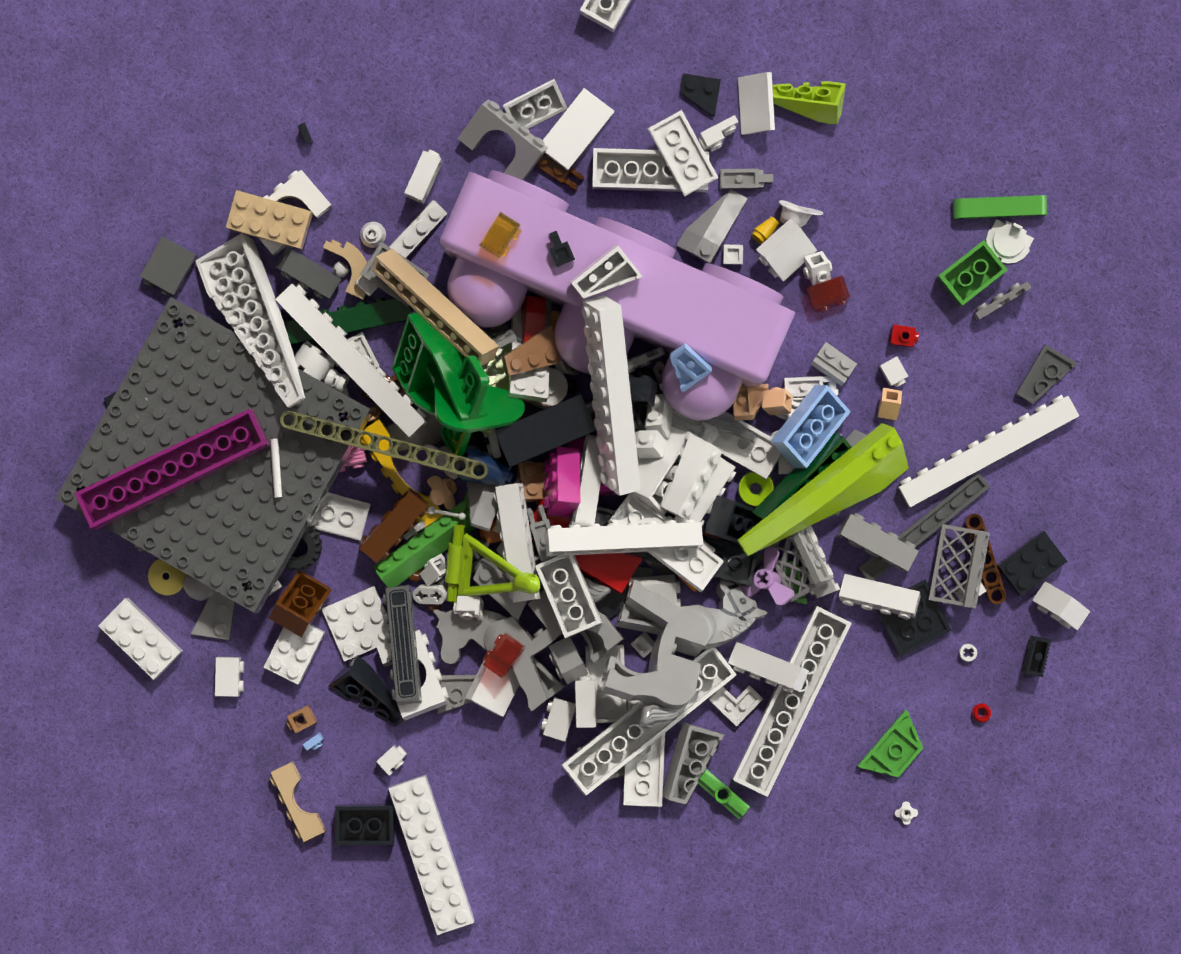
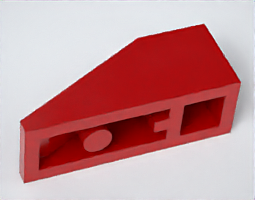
M526 296L522 304V344L545 328L546 307L544 297Z

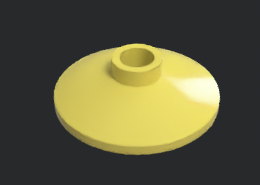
M158 559L149 569L148 580L151 587L157 593L172 595L183 588L186 573ZM166 572L170 575L168 580L163 578V574Z

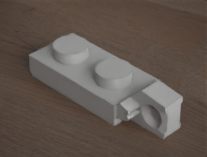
M720 169V189H759L764 187V183H773L774 181L773 174H763V170Z

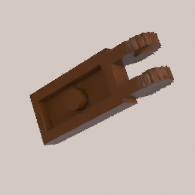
M543 154L535 165L574 190L578 186L566 179L568 174L571 173L582 181L585 178L574 170L573 167L567 171L546 154Z

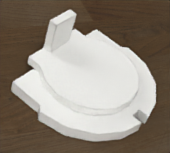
M996 219L992 229L988 230L986 243L998 258H1002L1001 262L1016 263L1025 258L1030 251L1029 247L1034 238L1027 235V231L1022 229V226L1008 221L1003 223Z

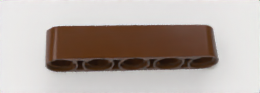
M969 514L965 517V528L987 532L983 518L979 514ZM971 517L978 519V525L975 528L969 525ZM968 533L971 544L974 542L975 534ZM988 541L986 554L989 556V562L984 564L981 581L986 589L985 594L988 601L992 604H1001L1006 598V593L990 541ZM989 572H993L995 575V580L991 583L986 580V574ZM995 590H998L1001 594L1000 599L997 601L991 598V594Z

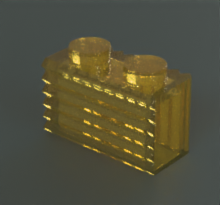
M500 212L479 246L498 259L502 256L506 257L511 250L509 244L512 239L516 241L522 232L519 229L521 224Z

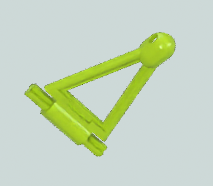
M454 525L453 541L448 546L445 582L448 583L447 601L457 602V596H476L517 591L528 594L538 593L540 580L536 574L521 572L466 533L464 535V525ZM473 549L512 576L514 582L470 587Z

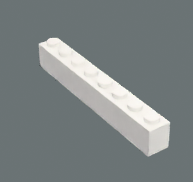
M670 520L665 521V524H657L656 521H650L644 525H638V522H630L619 526V523H610L607 526L590 524L588 527L570 525L569 528H561L560 525H555L545 532L546 556L700 549L703 546L701 522H695V520H685L683 523H676V521Z

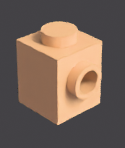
M774 387L771 390H764L761 406L769 415L790 414L792 395L785 388Z
M883 388L878 406V417L897 421L902 391Z

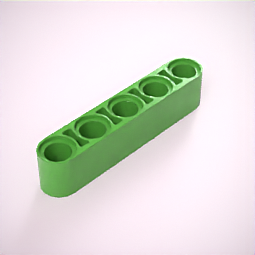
M1045 195L953 199L954 219L1047 215V196Z

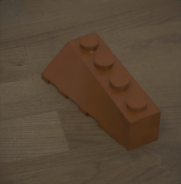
M410 487L393 505L394 509L387 511L380 520L381 524H375L368 536L364 535L359 549L376 563L380 559L383 561L389 555V549L393 545L396 547L403 539L401 535L405 531L409 532L414 527V521L418 517L422 518L428 511L426 508L428 502Z

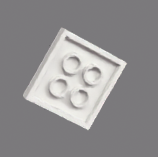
M375 586L322 608L344 662L388 642L387 632L390 629L389 624H386L385 621L386 611Z

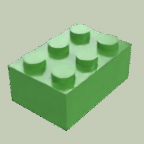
M983 240L936 278L957 305L961 307L1004 274L1007 268L985 240Z

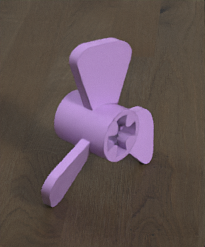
M767 547L765 549L764 569H760L755 573L751 587L739 585L746 597L751 598L762 588L770 591L776 604L785 605L794 596V591L782 585L778 573L773 571L779 556L777 548Z

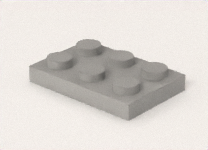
M380 242L360 275L409 307V304L372 271L376 256L391 249ZM402 256V258H404L425 279H427V277L429 276L427 272H425L424 270H422L421 268H419L418 266H416L415 264H413L412 262H410Z

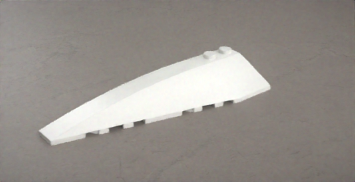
M241 233L195 262L207 294L214 300L216 307L226 317L225 319L228 324L233 327L234 332L247 351L264 371L266 378L273 384L286 406L290 408L305 399L297 364L277 301L275 300L254 239Z

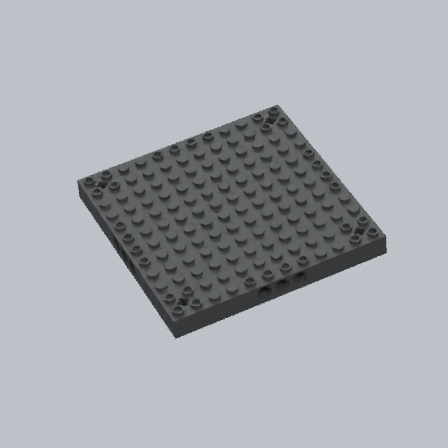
M170 297L55 499L84 515L75 496L76 492L251 408L255 411L270 445V439H278L282 497L274 498L271 446L104 527L253 613L259 614L353 449V446L289 430L281 425V415L286 411H292L363 430L374 411L298 369L305 399L288 408L236 333ZM177 321L182 322L183 326H177ZM348 413L349 420L342 422V414L346 415ZM288 415L285 417L284 422L287 426L294 424L295 418L293 415ZM307 420L304 422L303 427L306 431L313 429L314 423L312 420ZM326 425L323 427L322 432L325 436H329L332 434L333 428L331 425ZM345 430L341 434V438L344 441H348L352 437V433L349 430ZM246 583H248V584L252 583V584H251V586H253L252 590H247V591H246L247 588L245 587V584H246Z

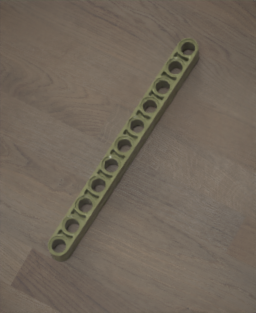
M286 411L280 417L281 425L289 430L477 480L484 479L488 474L487 466L480 461L292 411ZM293 415L295 418L294 424L287 426L284 422L285 417ZM312 420L314 423L313 429L306 431L303 427L304 422ZM326 425H331L333 428V432L329 436H325L322 432L323 427ZM345 430H349L352 433V437L348 441H344L341 438V434ZM364 435H368L371 438V442L367 446H363L360 443V439ZM383 440H387L390 444L389 449L386 451H382L379 448V443ZM402 445H406L409 449L408 454L405 456L398 454V448ZM421 450H425L428 454L427 459L424 461L417 459V453ZM439 455H443L447 459L444 466L436 464V458ZM458 460H462L466 464L463 471H457L454 467ZM477 465H481L485 469L482 476H476L473 472L474 467Z

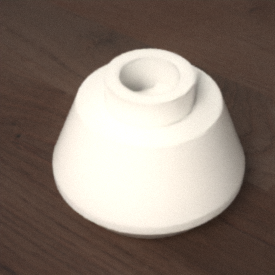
M368 222L362 227L360 238L367 247L376 248L380 242L384 243L386 231L380 223Z

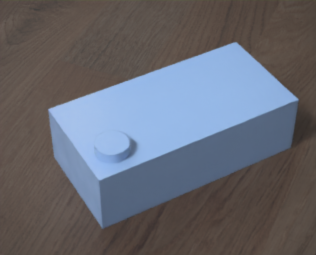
M814 385L770 442L793 468H807L851 411L828 385Z

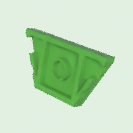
M906 709L857 766L899 777L923 749L909 712Z

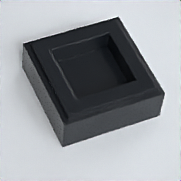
M306 123L299 124L298 127L304 142L307 145L313 143Z

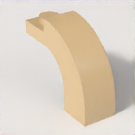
M331 240V243L326 241L323 248L345 258L351 266L352 276L346 292L365 300L367 294L355 284L361 277L360 273L367 264L365 257L349 242H346L344 248H342V244L335 240Z

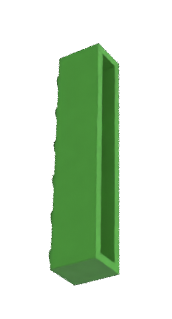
M467 499L449 511L458 514L461 512L465 513L466 518L464 520H460L458 517L443 515L388 555L383 561L381 560L373 566L388 588L398 586L424 567L428 560L447 550L449 543L453 541L455 524L465 526L464 535L477 528L470 525V504Z

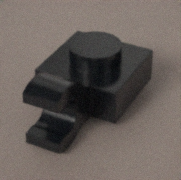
M557 231L549 233L554 245L549 250L556 267L575 260L568 241L562 243Z

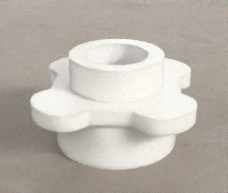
M907 801L903 802L902 806L895 811V816L900 817L905 825L910 824L911 819L918 815L917 809H913Z

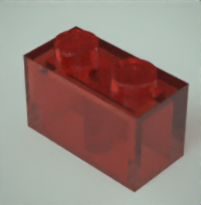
M843 275L805 289L812 310H818V313L828 310V305L835 303L836 306L845 304L847 303L846 299L850 298Z
M509 633L500 634L494 642L496 644L495 648L492 651L489 650L483 658L485 660L483 665L501 678L506 676L526 647V645Z

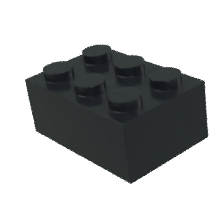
M716 496L705 532L739 544L738 539L760 521L752 513L755 508Z
M1040 531L997 563V567L1017 595L1022 596L1068 561L1047 533Z
M337 804L335 806V845H394V804Z

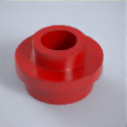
M979 703L973 707L972 716L977 722H986L991 717V709L988 705ZM980 709L985 711V715L982 717L978 715Z

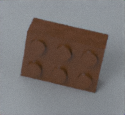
M298 571L276 602L269 619L302 638L326 603L332 588L308 574Z

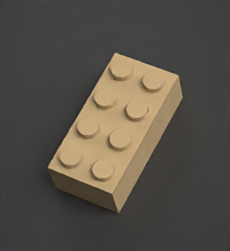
M236 190L226 228L303 250L313 213L309 210Z

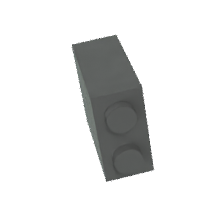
M162 236L140 277L144 278L143 283L153 288L154 285L160 287L159 292L169 297L171 294L176 296L198 256Z

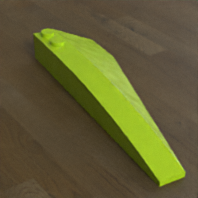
M881 423L738 539L745 554L749 556L881 492L908 470L909 467L903 443L895 428Z

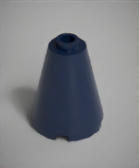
M469 444L466 450L468 454H466L465 458L484 463L487 466L488 474L481 480L458 475V480L498 486L511 483L514 473L511 472L509 466L478 446ZM464 461L461 462L459 471L465 469L466 464ZM477 465L474 467L473 472L476 476H482L485 469L483 466Z

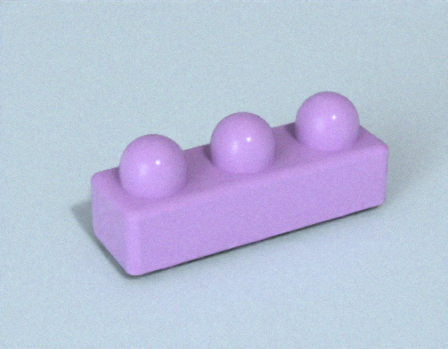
M495 170L490 171L488 178L473 172L468 173L441 235L440 243L446 254L453 260H456L448 279V299L478 327H495L510 320L520 309L527 292L544 297L546 300L563 307L554 333L555 344L560 356L575 370L590 374L588 370L589 356L586 352L587 337L584 334L585 319L582 315L583 300L605 295L621 305L626 355L634 338L657 348L663 347L664 351L670 354L686 343L712 367L711 373L685 392H682L669 355L662 374V389L669 405L680 415L693 420L715 418L723 414L733 404L742 384L747 387H758L767 380L795 315L794 311L781 306L784 297L780 293L757 281L717 265L705 263L702 271L679 262L673 259L676 253L673 247L614 220L598 217L594 225L568 214L566 211L569 204L566 201L516 177ZM557 231L562 243L568 241L575 260L556 267L549 250L554 247L549 233ZM614 245H618L643 277L583 299L569 281Z

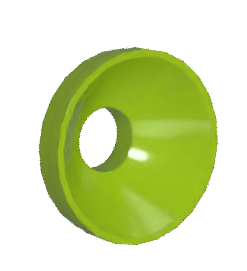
M753 471L744 475L739 483L741 498L747 504L758 506L774 490L770 477L765 479ZM759 483L761 485V492L759 494L751 493V484Z

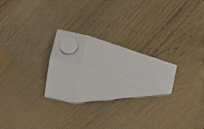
M466 482L470 504V525L489 531L498 509V503L494 499L495 487H498V485Z

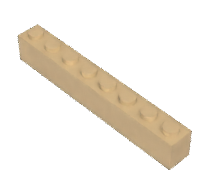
M393 248L376 256L372 271L465 357L476 356L481 362V366L494 360L499 346Z

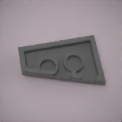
M1044 344L1015 394L1033 404L1078 363Z

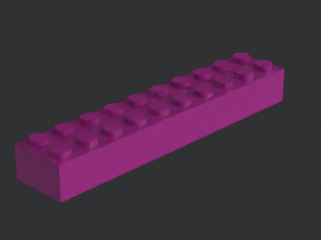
M250 408L76 492L75 496L89 527L97 530L271 445L255 411Z

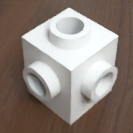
M823 251L805 256L803 272L806 279H809L813 285L831 280L830 271H832V265Z

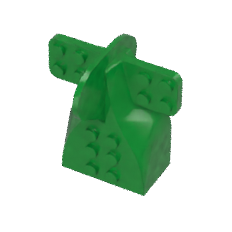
M418 313L408 314L392 369L410 400L420 409L436 416V419L441 424V437L451 454L457 456L464 455L471 432L508 426L520 420L525 409L522 399L508 397V390L490 386L489 376L483 370L481 362L476 356L465 357Z

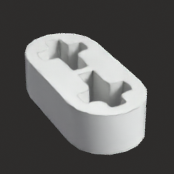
M423 584L413 591V598L419 604H441L447 599L448 590L443 585L427 586V584Z

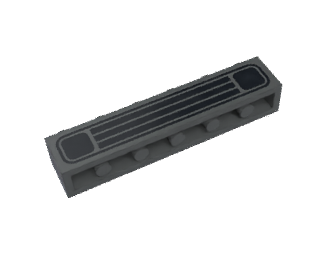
M409 585L386 588L383 600L384 605H387L388 613H385L386 624H389L390 629L387 632V641L391 643V650L388 652L389 661L393 662V669L390 670L391 680L395 682V688L392 689L393 700H396L399 705L422 702L412 591Z

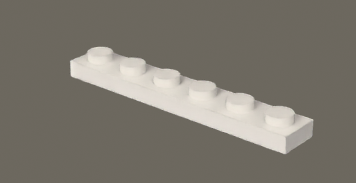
M432 200L389 247L406 258L444 218L447 212L436 201ZM362 276L355 282L368 296L378 288Z

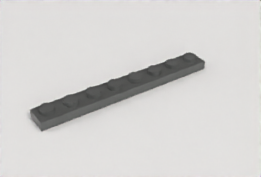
M977 472L902 532L898 540L904 543L908 541L918 546L943 524L989 489V484ZM872 556L859 567V570L868 580L874 581L892 565L882 561L880 556L878 558Z

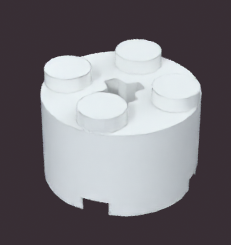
M308 341L303 343L294 356L297 368L299 367L303 372L321 382L325 381L331 368H334L336 363L333 358Z

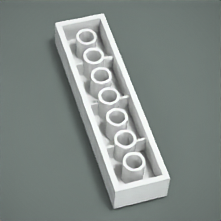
M427 775L390 786L388 789L437 935L474 923L475 920Z

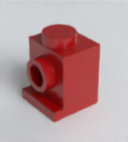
M893 324L889 344L913 347L914 343H918L919 332H916L915 327ZM903 332L908 333V339L902 338Z

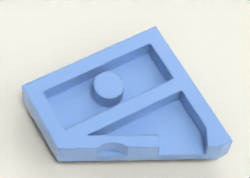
M686 343L670 354V359L675 368V374L679 379L682 392H685L712 372V367Z

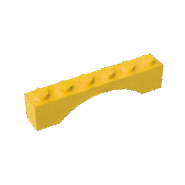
M380 418L363 429L367 432L390 437V433ZM364 435L360 439L364 446L369 445L371 442V438L368 435ZM387 440L379 443V448L382 451H386L390 447ZM370 452L374 461H379L383 466L381 471L386 478L390 477L393 481L391 486L397 494L401 493L403 495L410 486L398 474L393 465L392 458L387 455ZM414 490L428 502L427 509L432 506L441 510L438 505H434L431 502L429 496ZM427 511L422 518L418 517L415 522L418 524L423 520L426 524L425 527L442 517L443 514H429Z

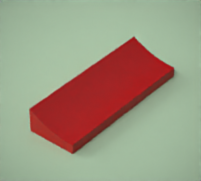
M543 499L539 505H543L550 526L560 525L561 528H568L570 517L547 515V508L544 507ZM539 507L534 512L535 523L543 521L538 511ZM530 528L531 539H532V542L535 543L534 537H533V534H532V531H531V528ZM622 553L575 555L582 572L619 594L623 592L642 561L641 558Z

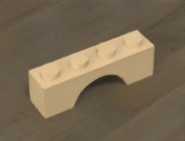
M292 761L273 770L270 780L273 786H277L280 791L278 794L279 799L288 808L286 813L291 822L294 821L297 827L295 828L297 837L299 839L302 838L305 842L324 833L326 829L319 814L305 812L295 801L294 790L301 776L294 762Z

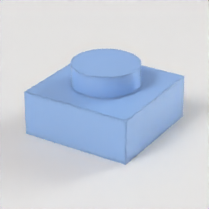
M319 732L305 742L303 746L306 750L311 748L314 751L322 745L321 741L324 737Z

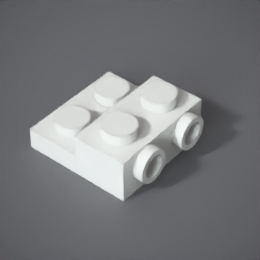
M735 115L700 133V139L698 140L704 151L710 149L713 152L722 147L724 135L727 136L735 132L738 124Z

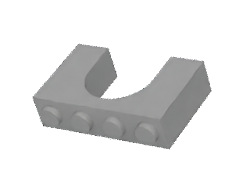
M488 99L480 106L457 139L471 150H474L489 131L501 130L506 132L515 143L516 153L513 161L504 173L524 181L548 147L542 139L533 136L527 127L517 123L512 115L505 113L497 103Z

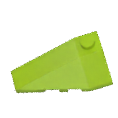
M822 81L821 86L810 87L809 82H806L798 88H793L791 84L772 85L773 104L817 122L838 124L842 113L846 84Z

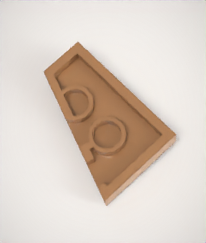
M548 325L544 330L535 334L522 345L517 346L502 357L506 376L561 363L552 325Z

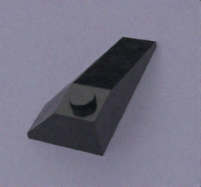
M359 656L348 662L328 685L345 700L349 701L351 697L360 702V708L365 709L366 707L375 710L374 714L376 717L395 727L405 721L402 718L396 700H393L392 694L374 669Z

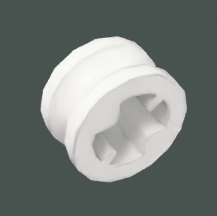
M964 644L959 650V655L965 661H972L977 656V649L971 644ZM965 648H972V657H964L963 653L965 652L963 650Z

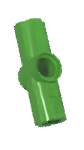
M705 769L704 773L700 775L697 781L698 784L738 819L747 812L750 806L708 769ZM719 790H727V796L719 798L717 796Z

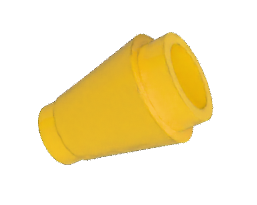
M771 216L754 228L751 236L762 245L773 234L779 222Z

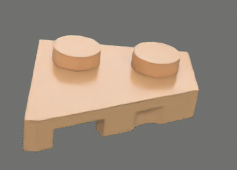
M761 384L758 387L741 385L733 402L734 421L754 420L761 406L764 390H768V384Z

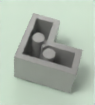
M570 637L549 646L552 652L549 654L553 665H555L560 679L564 678L566 683L569 684L579 679V677L588 674L586 666Z

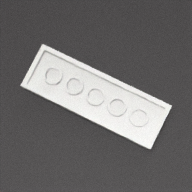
M545 299V327L549 325L551 301ZM521 307L512 317L511 330L515 333L517 340L511 342L510 351L522 345ZM549 366L509 376L508 397L547 402Z
M675 410L672 413L671 425L684 432L688 431L714 445L722 451L723 455L765 479H768L782 455L770 442L773 439L772 437L742 420L734 421V416L726 411L716 418L755 433L757 435L755 443L706 424L701 420L686 418Z
M629 493L608 522L619 523V526L630 522H638V525H644L650 521H656L657 524H665V521L670 520ZM705 546L692 550L648 552L699 592L703 591L724 562Z
M628 701L627 712L640 701ZM665 733L625 764L623 805L662 807Z

